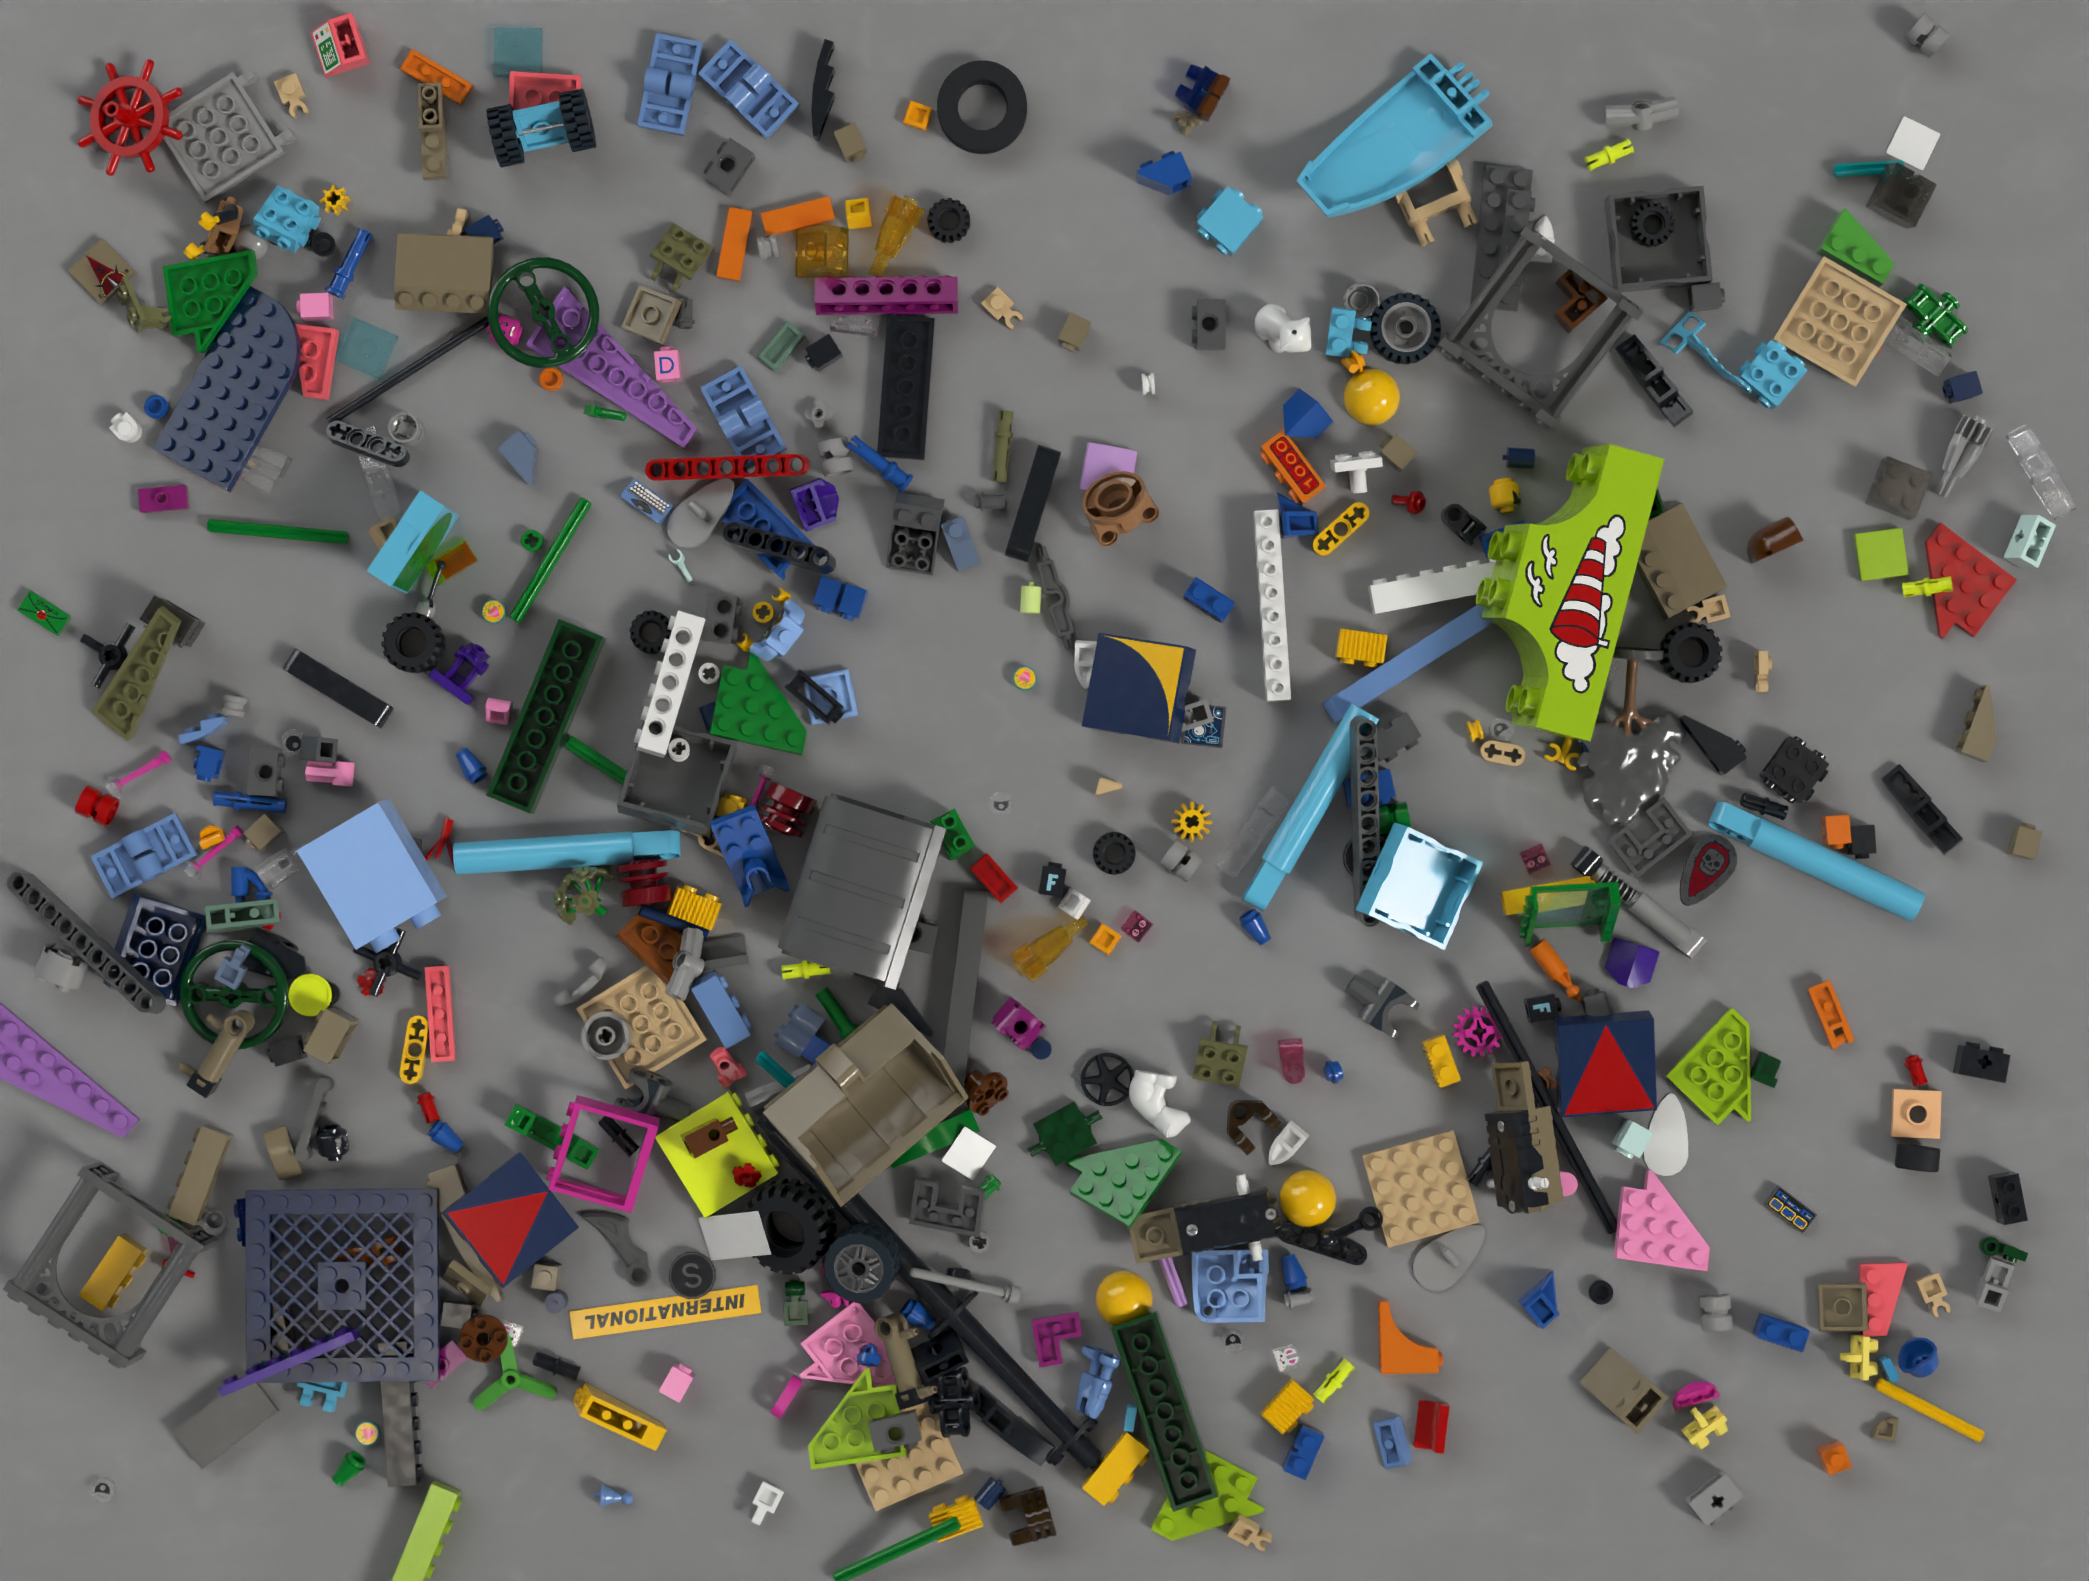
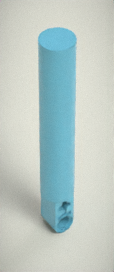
M1353 703L1349 706L1262 856L1264 860L1242 897V900L1261 911H1264L1286 873L1290 874L1351 769V720L1355 716L1364 715L1376 725L1379 721V718ZM1363 723L1360 726V733L1366 731L1367 723Z
M1717 802L1708 822V826L1909 922H1912L1917 916L1924 901V892L1731 804Z
M674 830L637 833L626 831L454 843L453 862L456 875L616 865L645 859H676L681 856L680 832Z

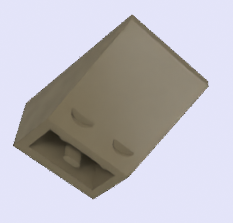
M1609 1347L1579 1382L1637 1434L1669 1398L1612 1347Z

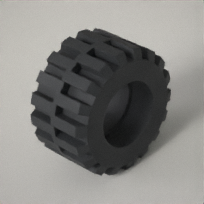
M414 612L410 614L403 613L400 617H394L393 622L386 625L387 630L382 634L384 642H381V646L384 647V656L389 659L388 662L391 665L405 672L420 673L422 671L426 672L430 670V667H435L438 664L437 660L442 658L443 654L441 653L445 649V644H443L445 637L440 631L442 629L433 619ZM411 629L422 631L426 638L425 649L416 657L405 655L401 648L402 637Z
M1691 622L1679 625L1665 635L1666 637L1660 643L1662 645L1661 649H1659L1664 651L1663 659L1659 661L1660 665L1663 664L1665 668L1663 669L1664 672L1671 675L1670 678L1673 680L1677 679L1681 683H1695L1709 678L1713 675L1714 671H1717L1718 663L1722 661L1720 652L1723 649L1722 646H1719V637H1715V632L1712 629H1707V626L1704 624L1699 625ZM1686 639L1695 640L1703 650L1702 661L1695 667L1684 665L1678 656L1679 645Z

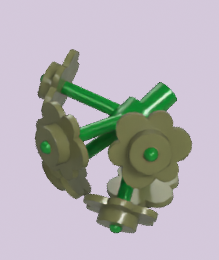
M581 866L573 873H568L562 880V888H559L553 896V904L556 906V911L561 920L567 922L568 925H572L573 921L576 920L575 912H583L585 915L591 916L595 911L602 917L607 912V909L600 904L601 899L598 897L602 881H614L615 876L611 875L610 871L606 868H591L589 866ZM591 878L597 880L594 890H592L589 882ZM584 882L587 890L582 889L577 883ZM573 887L579 892L573 898H567L568 894L566 892Z

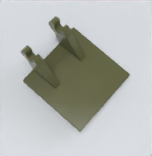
M673 223L650 253V257L658 261L650 279L656 281L664 265H668L678 271L675 283L671 288V291L676 293L684 278L688 280L693 278L714 250V247Z
M127 275L123 276L117 297L121 306H126L129 313L126 314L130 327H135L137 333L142 332L143 329L156 327L160 330L166 329L171 316L166 317L162 314L167 313L168 309L140 305Z
M1212 1021L1210 1038L1201 1037L1192 1079L1239 1087L1248 1049L1247 1045L1239 1044L1241 1026L1236 1025L1233 1044L1215 1041L1217 1021Z

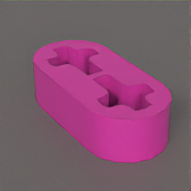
M795 1375L792 1376L770 1414L778 1419L782 1417L802 1385V1379Z

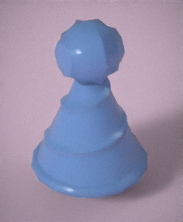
M602 1484L601 1493L595 1492V1497L600 1498L599 1507L618 1501L629 1505L634 1500L631 1492H625L621 1495V1493L614 1491L605 1484Z

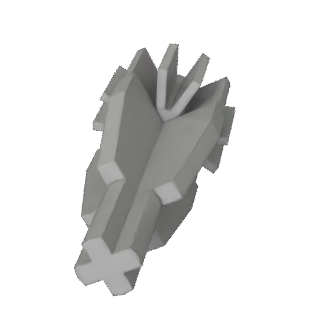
M1965 415L1961 416L1953 431L1955 434L1949 443L1942 466L1945 472L1934 491L1935 493L1947 498L1957 477L1963 478L1977 460L1983 448L1987 446L1995 430L1986 426V420L1974 415L1973 419Z

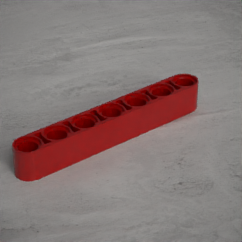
M803 454L654 459L646 464L645 474L654 481L798 476L808 472L810 461ZM796 458L802 461V468L799 471L794 470L792 465ZM773 459L779 463V468L776 472L771 471L769 463ZM749 460L754 461L756 466L752 473H749L746 469V464ZM726 461L732 464V470L729 474H726L723 470V464ZM703 462H706L709 466V471L705 475L700 472V465ZM657 463L663 469L659 477L654 473V466ZM679 463H683L686 468L682 476L677 473Z

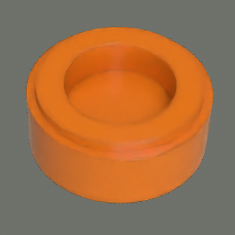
M545 368L541 371L539 383L545 390L557 391L563 385V375L557 368Z

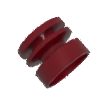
M771 781L766 796L774 801L773 806L761 805L760 808L770 812L768 817L758 813L762 823L766 827L786 836L802 838L804 832L796 829L795 825L797 823L807 827L808 823L799 818L800 813L812 815L817 800Z
M637 860L617 867L618 873H629V877L619 879V883H630L631 887L620 892L622 907L672 901L670 885L659 884V879L669 876V873L657 872V868L667 866V860Z

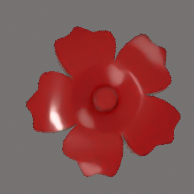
M368 968L364 972L365 976H358L357 982L360 987H363L361 993L364 996L370 995L369 991L377 975L374 968ZM382 985L378 996L383 993L384 985Z
M745 1163L744 1168L741 1166L734 1167L732 1171L735 1183L739 1186L744 1184L745 1187H755L756 1182H759V1179L762 1177L761 1171H755V1167L751 1163Z

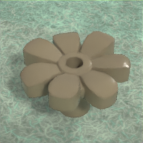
M1185 111V115L1183 113L1173 114V121L1178 122V125L1182 126V135H1190L1191 127L1196 128V125H1202L1203 119L1199 116H1192V112Z

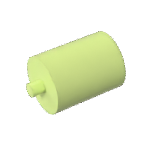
M1029 582V586H1021L1020 613L1040 614L1041 587L1034 586V582Z

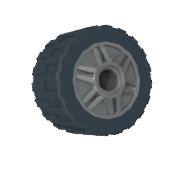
M872 1223L852 1224L838 1234L826 1252L825 1261L823 1262L825 1279H827L830 1288L847 1301L867 1303L878 1299L890 1288L900 1269L901 1253L898 1249L899 1246L893 1239V1236L881 1226L878 1227Z

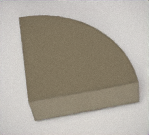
M1889 1417L1879 1421L1872 1429L1870 1438L1895 1442L1899 1418Z

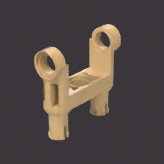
M1456 157L1446 164L1448 169L1447 175L1455 191L1454 193L1417 209H1414L1407 190L1393 197L1396 204L1400 205L1408 226L1414 228L1421 247L1435 241L1426 223L1428 219L1453 208L1454 210L1457 209L1464 228L1478 223L1470 205L1471 196L1462 178L1463 172Z

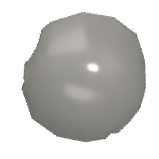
M253 224L244 225L239 228L238 235L233 243V249L235 252L253 250L255 251L256 260H259L268 251V240L258 237L253 232Z
M1365 282L1355 283L1346 290L1343 296V306L1348 309H1356L1355 317H1370L1380 306L1379 293L1372 285Z

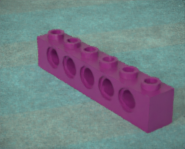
M920 275L917 277L871 276L869 278H857L848 276L846 278H832L826 276L815 278L816 315L958 314V277H951L949 275L927 277Z

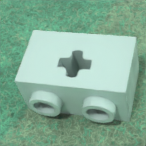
M2021 515L2003 558L2020 568H2038L2056 525L2040 515Z
M1625 1118L1612 1144L1617 1146L1615 1151L1630 1159L1633 1156L1640 1158L1654 1133Z

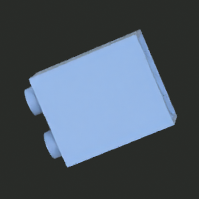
M389 798L376 803L297 850L355 949L370 943L375 953H378L401 939L394 928L410 919L417 930L441 916L435 903L446 898L447 895Z

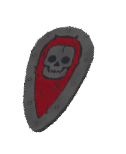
M1709 834L1701 837L1694 844L1680 880V900L1683 905L1690 906L1705 900L1718 890L1735 871L1737 853L1734 846L1726 838L1720 835Z

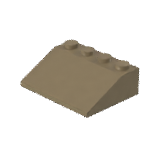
M397 233L394 282L395 309L488 314L489 296L494 286L493 237Z
M1683 503L1648 521L1636 569L1664 620L1727 587Z

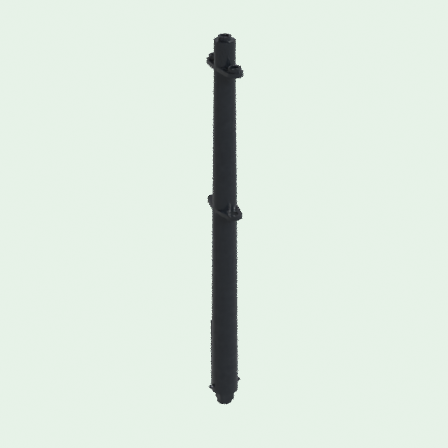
M763 1116L757 1124L769 1136L766 1141L805 1182L813 1185L812 1189L823 1193L822 1198L824 1200L828 1199L831 1209L836 1208L851 1225L872 1223L878 1227L881 1226L893 1236L901 1253V1264L898 1273L943 1319L927 1337L932 1340L949 1325L1062 1441V1444L1046 1459L1048 1464L1052 1463L1056 1466L1064 1458L1062 1453L1066 1450L1084 1470L1087 1468L1094 1469L1101 1462L1099 1457L1102 1453L1083 1433L1085 1430L1088 1432L1093 1430L1099 1422L1088 1417L1078 1428L966 1308L978 1295V1292L972 1291L960 1302L944 1284L911 1277L909 1274L911 1268L931 1270L859 1193L840 1207L809 1165L768 1119Z

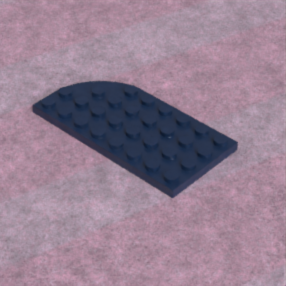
M249 287L216 335L152 448L230 493L298 373L301 357L300 337L293 318L282 304L257 289Z

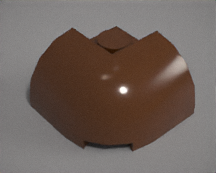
M1785 517L1769 524L1752 535L1747 547V554L1751 564L1804 541L1790 517Z

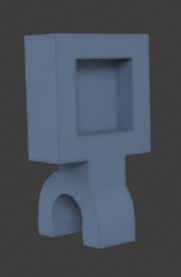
M242 944L240 948H236L232 958L225 957L214 979L236 990L248 969L242 963L248 956L251 948Z

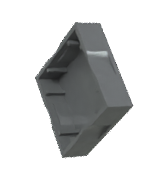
M1704 186L1672 188L1662 192L1640 191L1609 194L1605 198L1613 288L1622 293L1708 284L1713 280L1710 247L1706 238L1707 216ZM1649 202H1654V204L1660 202L1663 207L1666 205L1668 207L1667 210L1673 213L1672 219H1675V224L1673 225L1675 228L1671 236L1663 244L1656 247H1646L1647 245L1645 244L1640 245L1638 240L1635 241L1633 239V233H1630L1631 226L1629 224L1632 215L1641 205L1648 204ZM1648 216L1644 219L1643 226L1647 232L1657 233L1661 228V222L1655 216Z
M652 723L649 725V731L652 734L657 735L662 732L659 724ZM674 725L669 744L673 739L682 738L688 742L690 747L688 758L682 762L672 760L669 756L668 748L665 757L662 758L636 750L638 745L636 743L634 760L626 774L617 803L618 813L710 838L712 828L709 821L717 817L720 800L723 797L736 755L737 742L706 733L687 731ZM677 745L676 749L672 751L673 753L676 751L677 755H681L682 751L686 749H682L681 745Z

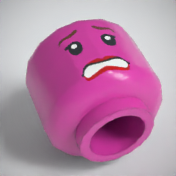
M499 314V323L504 335L512 345H518L523 328L520 327V321L507 315ZM488 325L486 332L491 333L490 341L497 344Z

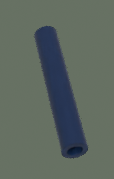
M646 905L641 906L638 916L682 932L687 928H698L703 931L704 940H706L709 930Z

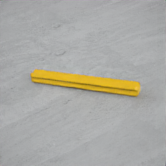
M1882 1378L1877 1380L1875 1384L1877 1391L1976 1442L1982 1441L1985 1434L1983 1430Z

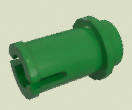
M993 1174L986 1176V1180L978 1187L986 1189L985 1200L995 1190H1000L1001 1182Z

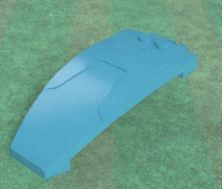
M1430 53L1413 67L1411 73L1360 115L1313 162L1310 160L1296 180L1297 184L1327 218L1358 211L1397 196L1440 170L1493 126L1492 120L1478 106L1489 96L1490 92L1485 89L1472 98L1470 94L1481 84L1478 79L1472 81L1475 75L1469 72L1459 81L1454 78L1463 71L1466 65L1460 62L1448 71Z

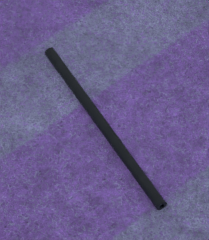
M482 318L326 419L329 423L336 420L341 421L488 327V318Z

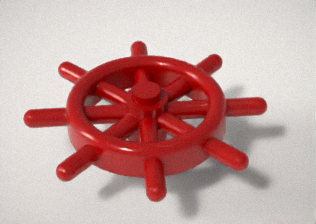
M151 59L145 61L140 77L124 76L119 78L114 64L107 63L105 69L110 82L99 91L95 99L83 95L77 99L80 105L91 108L90 126L92 133L78 140V146L84 148L97 141L104 150L111 153L106 168L108 176L115 174L120 158L134 159L141 157L145 170L148 173L154 172L155 166L149 153L161 143L165 136L180 140L183 137L181 131L168 127L169 108L167 104L180 97L183 91L181 88L176 87L162 94L155 85L148 82L154 67V62ZM135 88L129 104L125 90ZM144 92H146L152 101L140 106ZM115 96L117 97L119 104L112 101L115 98ZM152 111L155 112L154 121L144 118V115ZM105 115L113 117L114 121L105 125ZM141 127L150 130L144 139L139 129ZM120 129L114 144L108 135ZM131 132L135 145L125 147Z

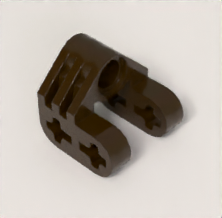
M1235 1100L1228 1107L1227 1134L1247 1156L1256 1147L1238 1126H1243L1253 1117L1254 1111L1273 1131L1283 1124L1262 1100ZM1240 1105L1244 1106L1246 1109L1245 1115L1240 1118L1235 1117L1233 1114L1234 1109Z
M1044 1486L1009 1494L999 1499L1002 1511H1009L1020 1507L1024 1508L1028 1527L1009 1533L1012 1546L1035 1542L1042 1538L1045 1539L1049 1536L1057 1535Z

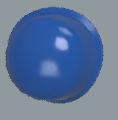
M1920 1337L1907 1341L1899 1353L1898 1364L1900 1369L1904 1373H1910L1918 1378L1932 1374L1939 1365L1937 1347L1927 1338Z

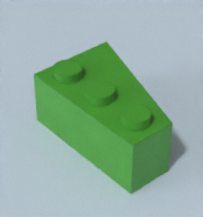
M1846 208L1839 212L1816 251V254L1821 257L1825 256L1878 288L1884 284L1895 265L1891 258Z

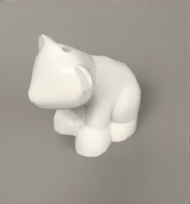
M1273 303L1267 304L1259 310L1255 317L1254 327L1256 334L1260 339L1268 340V344L1274 352L1281 353L1286 351L1295 353L1307 352L1311 349L1309 317L1301 320H1292L1286 315L1283 307Z
M1136 1070L1129 1087L1131 1104L1166 1138L1175 1137L1191 1122L1187 1112L1168 1107L1165 1103L1164 1093L1166 1089H1171L1175 1086L1177 1076Z

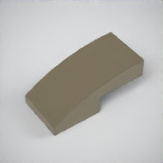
M283 1125L263 1132L265 1143L279 1181L302 1174L303 1169L299 1160L295 1158V1144L287 1126Z

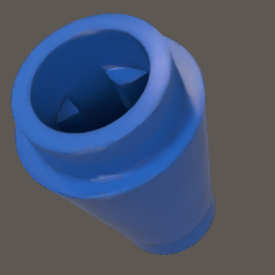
M468 748L462 749L456 754L466 781H470L472 785L479 783L488 775L486 767Z
M1251 909L1239 918L1241 921L1240 926L1259 945L1271 939L1260 912Z
M438 1120L427 1134L431 1137V1141L453 1153H456L464 1144L448 1123H443L441 1120Z
M1295 1254L1282 1257L1285 1286L1288 1285L1289 1291L1308 1285L1306 1281L1308 1277Z
M908 1299L900 1310V1313L903 1314L908 1322L927 1331L936 1322V1319L918 1300Z

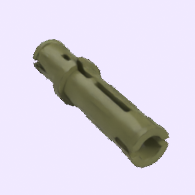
M999 410L998 426L994 435L996 437L992 482L1007 483L1011 438H1013V433H1011L1013 411Z

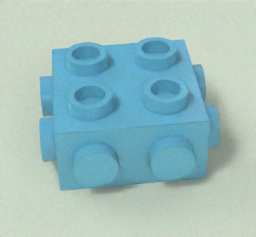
M277 185L253 218V232L258 237L277 244L283 250L296 253L300 246H305L310 231L312 229L316 230L321 221L319 206L313 201L304 199L293 191Z
M1228 186L1224 191L1221 189L1217 191L1211 199L1214 203L1209 209L1204 207L1196 216L1198 219L1196 227L1198 228L1197 232L1204 239L1208 240L1210 238L1216 243L1215 247L1225 256L1228 253L1232 257L1260 225L1264 217L1261 215L1263 212L1254 203L1249 205L1243 200L1245 196L1238 189H1231Z
M1772 340L1766 344L1762 342L1753 352L1756 355L1751 362L1747 360L1738 370L1741 373L1739 378L1745 382L1741 388L1747 393H1754L1758 397V402L1767 409L1769 407L1772 409L1776 408L1808 371L1801 359L1796 356H1790L1782 343Z

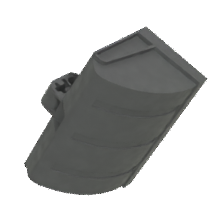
M831 793L830 797L825 796L778 943V948L782 949L781 953L849 973L896 990L946 828L838 794Z

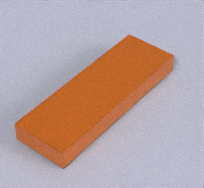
M413 49L410 50L400 67L401 71L421 83L441 82L443 96L460 106L463 105L474 87L473 84Z
M830 196L761 213L766 237L835 220Z
M729 207L716 274L717 278L740 282L753 211Z

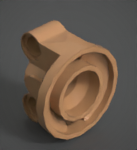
M1127 471L1112 472L1100 477L1090 485L1083 496L1082 507L1090 523V530L1103 547L1113 545L1118 540L1119 534L1134 530L1140 522H1154L1160 514L1159 508L1149 495L1143 480L1135 473Z

